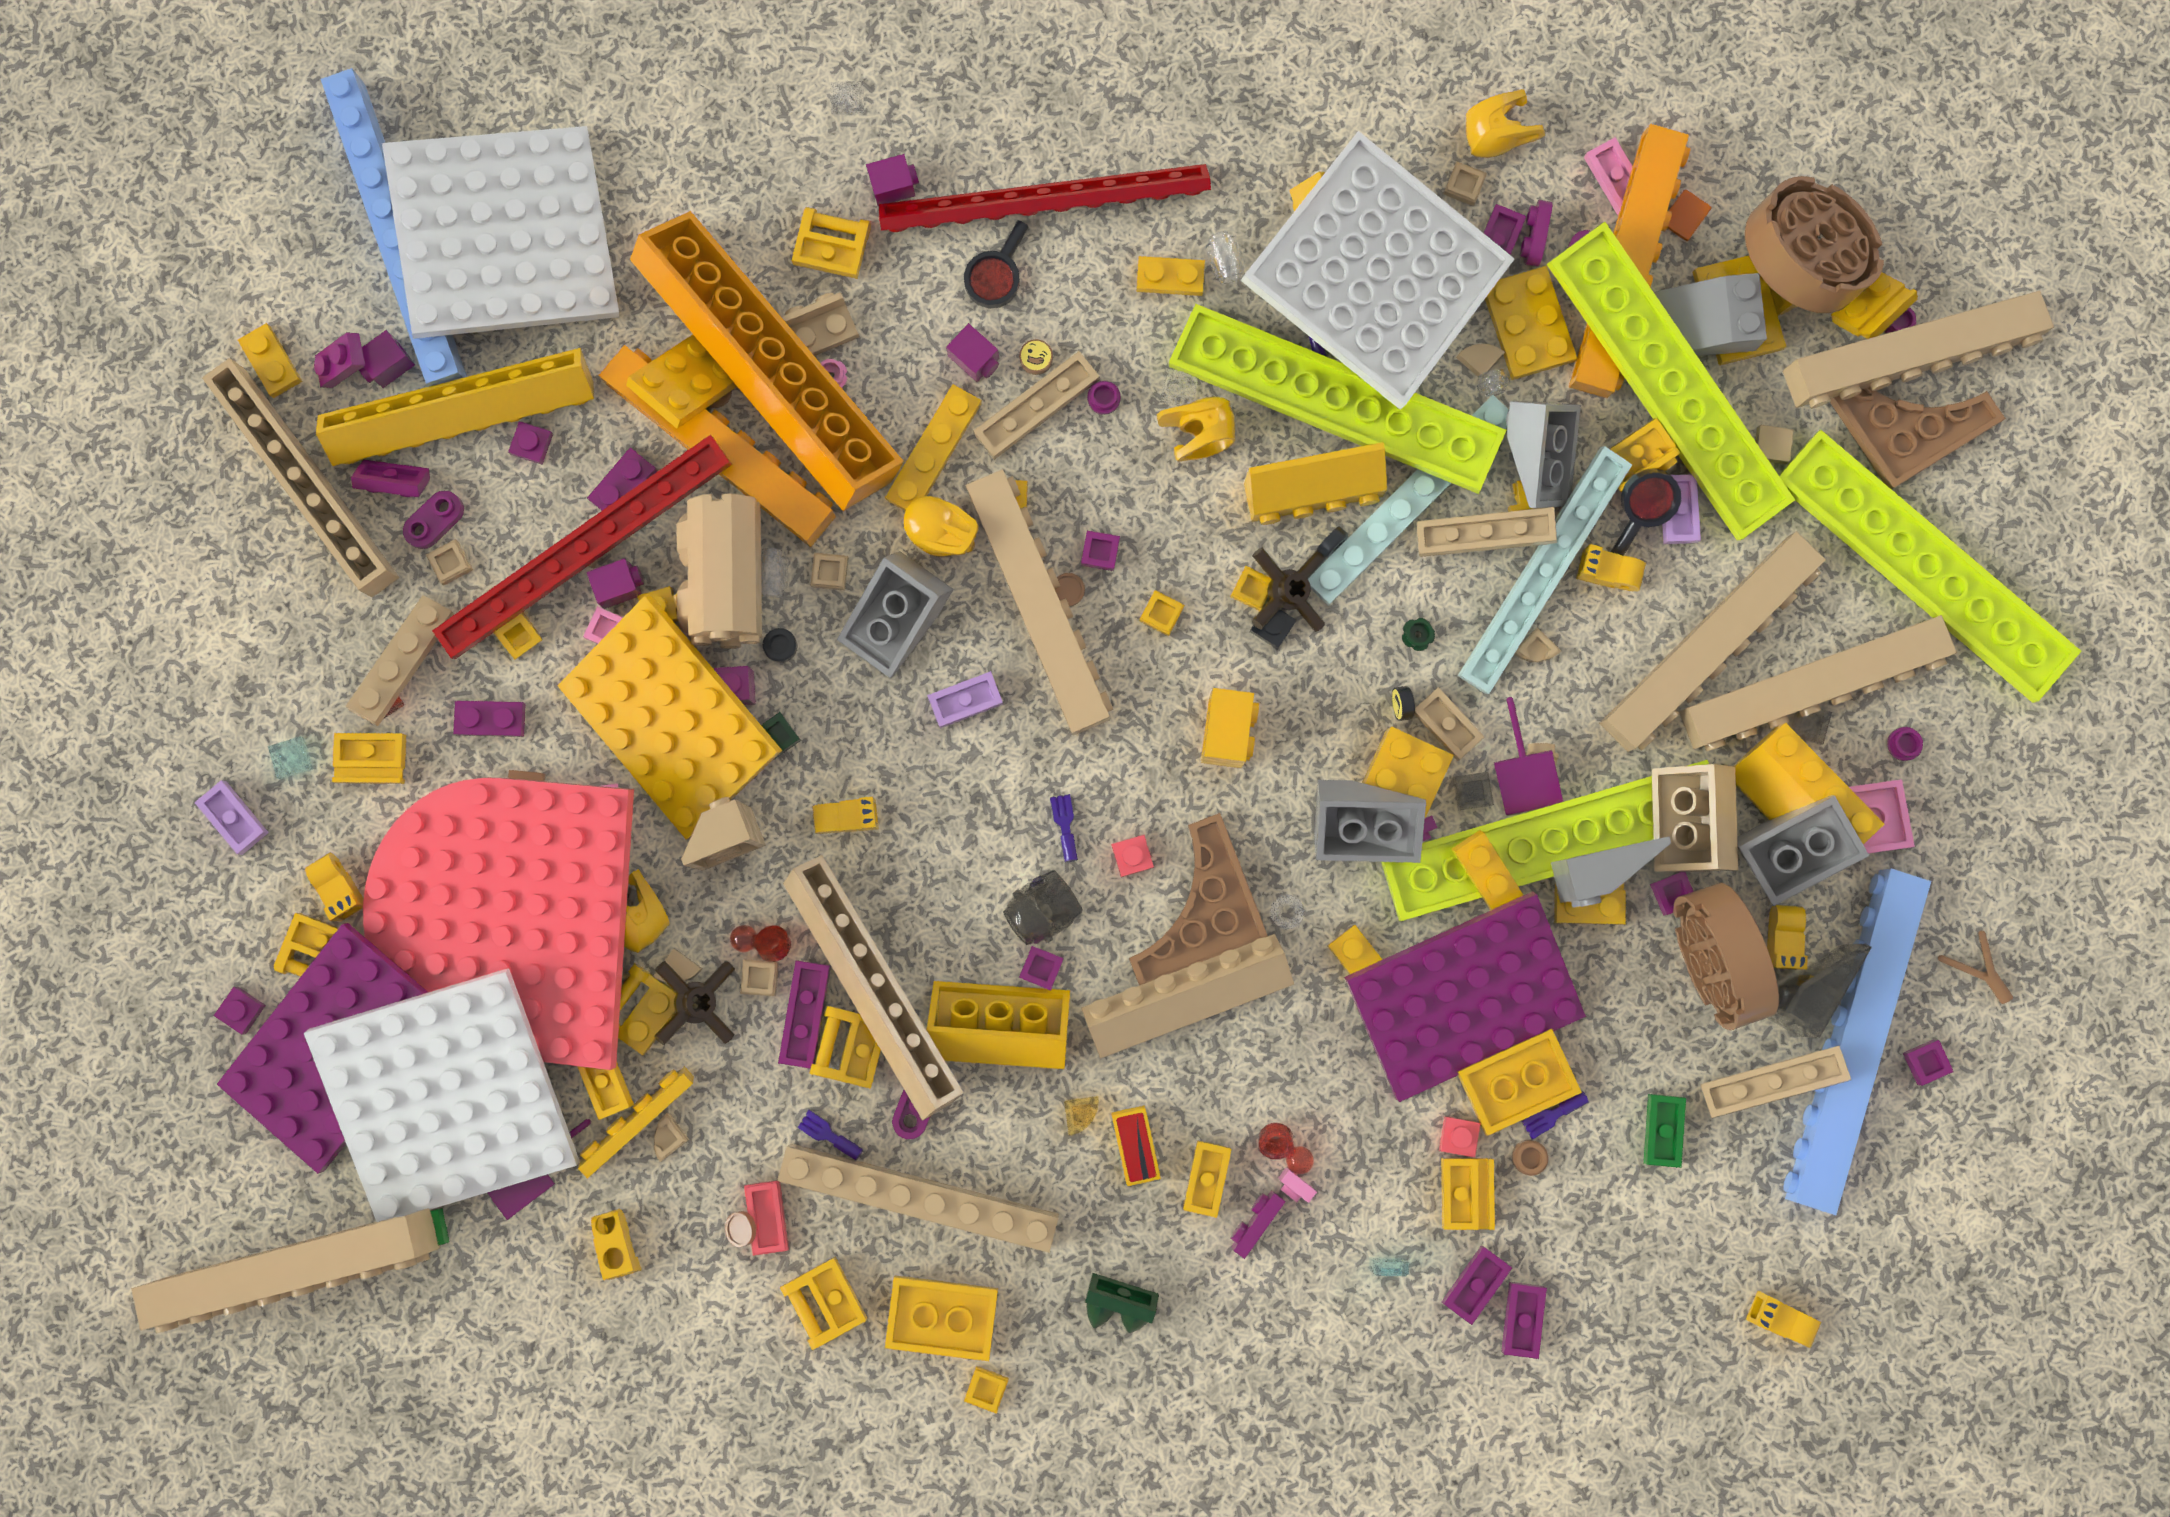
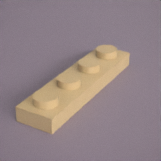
M1078 351L973 430V433L995 460L1093 384L1097 383L1100 380V376L1082 353Z
M1554 507L1417 521L1419 556L1426 557L1556 544Z
M422 595L353 694L346 708L372 724L379 726L438 640L432 630L454 615L453 612Z
M1835 1046L1700 1085L1711 1118L1713 1119L1851 1081V1077L1840 1046Z

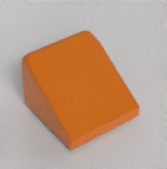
M1683 190L1669 210L1672 212L1667 229L1688 242L1712 207L1688 190Z

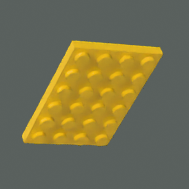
M651 595L644 596L557 685L686 840L691 838L701 813L710 810V803L725 797H729L731 801L782 752L777 743Z

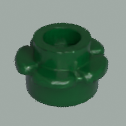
M1411 619L1403 626L1404 634L1402 635V641L1407 647H1412L1415 651L1426 650L1428 644L1433 643L1435 639V631L1426 619ZM1415 632H1420L1421 637L1417 638Z

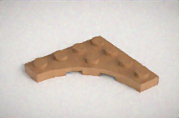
M1871 387L1861 389L1862 392L1849 399L1841 400L1840 396L1830 398L1831 405L1883 483L1891 490L2006 419L1987 391L1969 400L1948 404L1944 407H1924V405L1900 399L1895 401L1877 391H1872Z
M1220 813L1188 825L1194 850V874L1191 890L1180 916L1165 935L1149 948L1129 958L1139 985L1155 980L1162 975L1187 968L1193 963L1202 962L1221 955L1227 950L1242 947L1259 938L1268 937Z

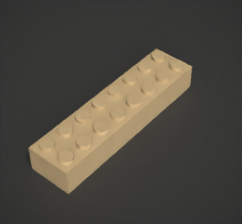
M427 1208L402 1217L398 1216L165 1277L131 1288L140 1331L155 1327L157 1334L178 1328L184 1324L199 1323L218 1315L224 1314L225 1316L237 1313L252 1306L258 1305L259 1307L271 1304L290 1296L292 1298L324 1287H336L346 1284L351 1280L370 1278L383 1274L385 1271L392 1269L400 1270L429 1260V1253L441 1248L440 1245L438 1246L433 1218L431 1216L432 1209L429 1210Z

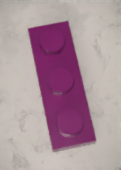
M795 961L778 1064L809 1069L812 1064H815L831 966Z

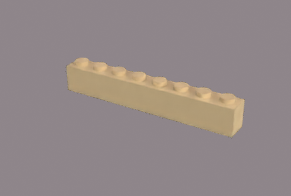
M2039 290L1802 357L1783 370V374L1795 407L1810 405V408L1814 409L1831 401L1830 398L1840 396L1841 400L1849 399L1862 392L1861 389L1871 387L1872 391H1877L1891 385L1892 381L1901 378L1904 383L1922 376L1924 371L1931 370L1932 374H1936L1953 367L1952 363L1961 361L1962 365H1968L1982 359L1983 355L1987 353H1992V356L1996 357L2011 351L2015 345L2021 344L2022 348L2036 345L2043 341L2042 335L2053 329L2054 325Z
M228 358L203 376L204 382L357 589L373 598L399 579L398 574L246 369L231 358Z
M1002 469L967 484L966 488L1072 735H1077L1110 721L1108 712L1113 710L1112 704L1106 691L1102 693L1098 691L1095 681L1100 679L1092 660L1089 662L1085 661L1081 650L1087 648L1080 630L1073 631L1068 619L1072 618L1073 614L1066 598L1059 600L1055 588L1060 587L1053 568L1046 570L1041 558L1047 556L1040 538L1033 539L1028 527L1034 524L1027 508H1019L1015 497L1021 494L1013 476L1006 478Z
M1797 531L1786 537L1599 724L1627 752L1637 747L1642 751L1656 738L1652 732L1660 724L1664 727L1669 725L1680 714L1676 709L1684 701L1688 704L1692 702L1704 690L1700 685L1708 677L1711 680L1715 679L1727 667L1724 661L1731 654L1736 657L1749 646L1751 642L1747 638L1755 630L1761 633L1773 622L1774 618L1771 614L1778 607L1783 610L1797 598L1798 595L1794 591L1801 584L1806 587L1821 574L1817 568L1826 559Z
M1940 615L1696 704L1679 712L1693 749L1704 746L1706 752L1725 746L1724 738L1736 734L1737 739L1741 740L1758 734L1756 727L1767 723L1769 729L1785 722L1788 723L1790 721L1787 715L1799 711L1800 716L1804 717L1820 711L1819 704L1830 700L1832 706L1851 700L1853 698L1850 692L1862 688L1863 693L1867 694L1884 687L1882 681L1893 677L1895 683L1916 676L1914 669L1925 666L1926 670L1930 671L1947 664L1945 658L1956 654L1957 651L1943 617Z
M823 855L793 868L783 882V885L921 1119L924 1120L951 1105L964 1092Z
M790 1144L786 1147L777 1180L778 1182L1050 1253L1059 1214L796 1144Z

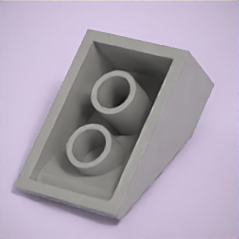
M1759 273L1723 276L1654 292L1697 356L1756 351L1767 339Z
M1510 401V408L1506 416V424L1508 426L1507 438L1529 508L1563 507L1570 497L1573 485L1581 405Z
M901 551L883 558L837 640L889 678H892L936 620L954 589Z
M1318 780L1314 830L1316 860L1420 863L1426 800L1353 780Z
M1835 795L1828 796L1766 821L1737 837L1740 852L1773 906L1870 856Z
M1670 836L1551 862L1560 903L1571 902L1572 908L1601 903V895L1612 893L1671 844Z

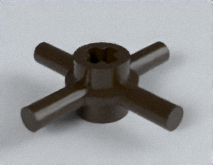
M1263 547L1255 551L1252 557L1272 580L1267 588L1270 601L1252 619L1254 626L1262 629L1280 609H1296L1315 632L1322 629L1325 622L1307 601L1311 592L1308 579L1324 563L1326 558L1320 552L1315 551L1298 571L1292 569L1281 570Z
M663 961L656 967L655 971L677 993L674 999L676 1013L654 1035L659 1043L665 1045L686 1022L694 1024L704 1022L724 1044L734 1037L735 1034L714 1013L716 1007L714 992L735 971L732 964L724 961L704 983H686L666 961ZM694 996L698 998L696 1002L692 1000ZM696 1003L698 1007L693 1009L692 1005Z

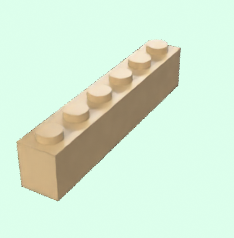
M1273 934L1268 937L1259 938L1234 950H1227L1221 955L1208 960L1193 963L1189 967L1171 974L1162 975L1137 987H1130L1124 992L1108 998L1096 1000L1081 1009L1101 1059L1295 984L1285 952L1277 937Z

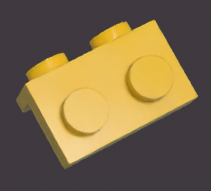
M1657 418L1609 448L1632 464L1618 487L1619 491L1622 492L1625 483L1634 474L1642 470L1656 468L1665 471L1678 462L1675 457L1680 454V450ZM1646 479L1639 483L1633 491L1643 486L1648 480Z

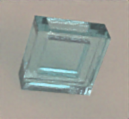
M300 736L268 746L277 779H284L313 770L304 737Z
M1369 1257V1270L1375 1276L1409 1275V1262L1405 1258Z

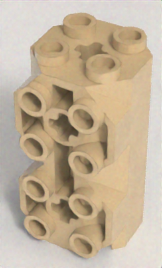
M732 493L722 494V499L712 500V494H702L688 499L687 513L683 514L676 524L677 552L682 564L688 567V580H685L677 590V618L680 621V628L691 637V644L694 646L712 645V642L720 643V648L737 649L741 648V644L760 643V638H762L761 504L757 502L755 497Z

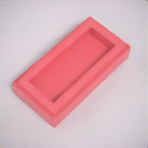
M775 1180L745 1185L747 1213L752 1216L756 1224V1236L751 1243L753 1256L788 1251L789 1246L780 1182Z

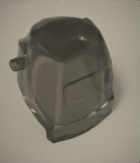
M1052 870L1045 875L1034 878L1020 890L1017 889L1013 892L1012 895L1014 897L1008 902L1003 913L1015 934L1026 945L1042 941L1049 943L1053 940V936L1067 929L1074 919L1082 913L1083 909L1071 888L1055 870Z

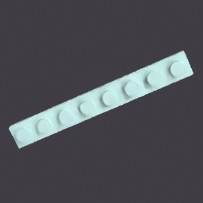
M1494 395L1472 415L1503 429L1508 428L1506 416L1509 409ZM1417 469L1308 579L1311 589L1329 606L1451 483Z
M1606 446L1600 447L1555 519L1557 543L1538 546L1459 672L1458 676L1485 694L1491 692L1632 466L1631 463Z

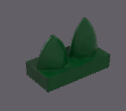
M1092 1273L1085 1303H1087L1088 1319L1095 1329L1107 1322L1114 1312L1120 1313L1122 1323L1127 1332H1135L1147 1323H1153L1159 1293Z

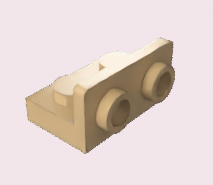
M841 292L823 294L815 300V303L805 307L801 305L792 307L782 316V319L814 356L859 338Z

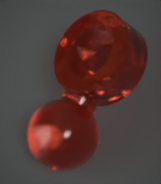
M740 925L730 935V943L735 950L748 952L755 947L760 957L767 962H776L783 959L791 949V939L787 932L777 925L765 927L758 934L752 927Z
M1270 1123L1260 1130L1259 1150L1265 1157L1274 1160L1286 1158L1288 1168L1295 1174H1305L1311 1170L1314 1164L1311 1151L1302 1146L1294 1147L1293 1133L1289 1127L1281 1123Z

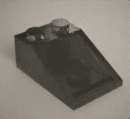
M1867 944L1840 945L1807 966V970H1801L1778 985V1010L1774 1016L1767 1019L1795 1036L1820 1038L1872 947Z

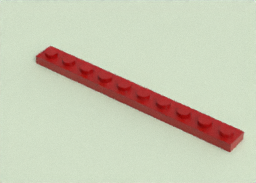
M1206 164L884 203L879 204V221L881 231L901 232L908 227L922 226L924 228H934L941 223L955 222L957 224H966L973 221V219L981 218L999 220L1006 215L1013 214L1032 216L1039 211L1045 210L1064 212L1078 206L1097 208L1104 205V203L1110 202L1129 204L1142 198L1162 200L1170 195L1183 193L1194 196L1201 194L1203 191L1211 190V179Z
M710 434L433 629V633L449 657L457 659L730 467L732 463L715 438Z

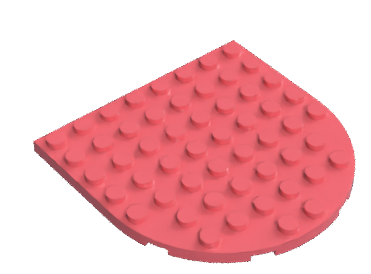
M487 777L455 782L432 791L410 806L394 822L374 855L366 880L363 900L365 938L427 992L509 968L543 1062L606 1070L616 1068L634 789Z

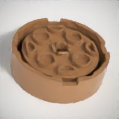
M1798 176L1783 181L1751 212L1746 222V247L1756 270L1777 294L1802 309L1816 313L1840 311L1872 285L1882 272L1884 260L1880 259L1878 248L1883 244L1871 218L1846 192L1833 184L1828 188L1816 184L1814 177ZM1820 234H1822L1825 237L1821 238L1820 240L1818 239Z
M1717 883L1676 898L1673 914L1676 918L1680 917L1681 927L1675 929L1678 944L1691 980L1705 1006L1712 1004L1718 1012L1714 1014L1715 1020L1723 1028L1732 1031L1774 1016L1778 1010L1779 994L1773 964L1754 918L1737 893L1728 885Z

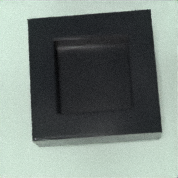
M1279 610L1262 629H1258L1253 625L1249 632L1278 650L1297 620Z

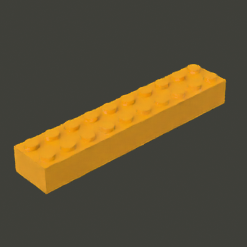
M691 211L638 235L630 258L631 262L842 511H845L893 481L904 462L903 459Z

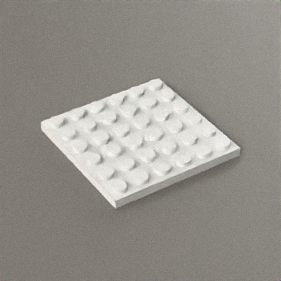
M587 126L382 143L413 339L619 317Z
M1358 131L1240 281L1401 410L1513 262L1514 258Z
M509 968L313 1027L304 1032L376 1222L398 1216L402 1217L427 1208L431 1210L574 1167L580 1161Z

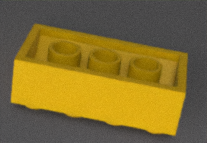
M1384 442L1250 467L1244 481L1251 521H1260L1261 525H1269L1281 521V516L1293 514L1294 519H1300L1313 515V510L1326 508L1327 512H1337L1346 509V504L1359 502L1360 506L1378 503L1380 501L1379 498L1383 497L1387 491Z
M1786 722L1772 729L1733 766L1735 767L1736 786L1769 820L1828 796L1835 795L1863 844L1885 825Z
M933 981L926 1030L945 1061L1065 1069L1070 990L1051 989L1050 991L1044 988Z

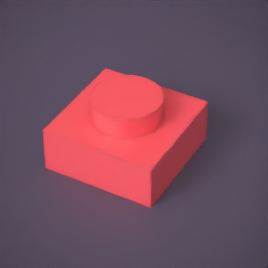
M1145 835L1111 844L1121 877L1154 868Z
M1444 1116L1439 1151L1475 1158L1481 1123Z

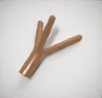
M1979 931L1978 935L1987 969L1986 972L1979 971L1946 956H1938L1940 962L1986 981L2001 1004H2005L2013 999V995L1995 971L1985 931Z

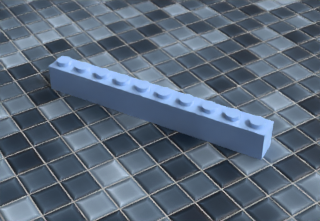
M352 68L320 79L425 382L428 386H433L467 377L453 335L413 339L382 143H385L366 86Z
M1892 868L1879 870L1878 874H1875L1871 879L1869 893L1872 894L1869 907L1866 906L1860 916L1859 923L1860 926H1863L1860 939H1856L1852 945L1850 958L1853 959L1850 972L1844 975L1841 982V991L1844 992L1841 1005L1835 1007L1831 1018L1832 1025H1835L1831 1038L1825 1041L1822 1050L1840 1046L1851 1081L1815 1090L1812 1105H1808L1803 1114V1124L1806 1125L1803 1137L1799 1138L1794 1146L1793 1157L1796 1158L1793 1172L1790 1171L1784 1181L1783 1188L1787 1192L1785 1196L1787 1200L1837 1215L1931 881Z

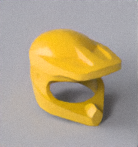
M1524 89L1495 95L1479 102L1467 111L1466 138L1471 149V155L1480 158L1497 157L1515 147L1534 142L1545 136L1543 125L1522 126L1520 121H1512L1504 116L1515 106L1521 107L1527 104V96Z
M1205 397L1187 405L1162 410L1157 414L1159 426L1178 427L1181 431L1195 436L1185 446L1177 445L1174 447V455L1178 462L1198 460L1216 455L1228 449L1235 442V416L1230 401L1225 398Z
M933 496L920 497L911 502L907 507L903 517L904 529L912 543L924 552L933 556L944 557L963 555L973 551L978 524L975 519L961 508Z
M637 869L629 875L628 884L635 886L639 904L632 907L627 905L624 947L639 953L645 947L653 944L670 923L658 897L640 870Z

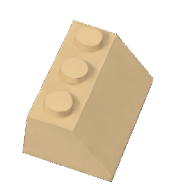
M1706 764L1652 769L1654 839L1670 836L1671 844L1654 857V871H1738L1735 767Z
M729 797L710 803V810L701 813L681 860L684 866L704 871L766 846L752 808L737 800L730 801Z

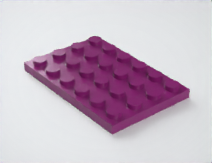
M1533 891L1344 977L1392 1092L1398 1102L1458 1076L1457 1071L1549 1029H1553L1554 1032L1586 1017L1538 895Z
M349 923L342 924L222 1076L217 1085L317 1174L322 1173L343 1149L346 1142L304 1032L313 1027L428 992Z

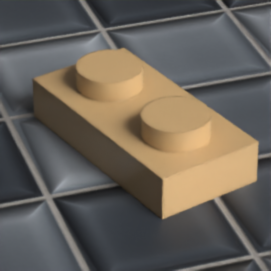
M1439 687L1415 708L1414 715L1454 755L1457 761L1461 760L1485 738Z

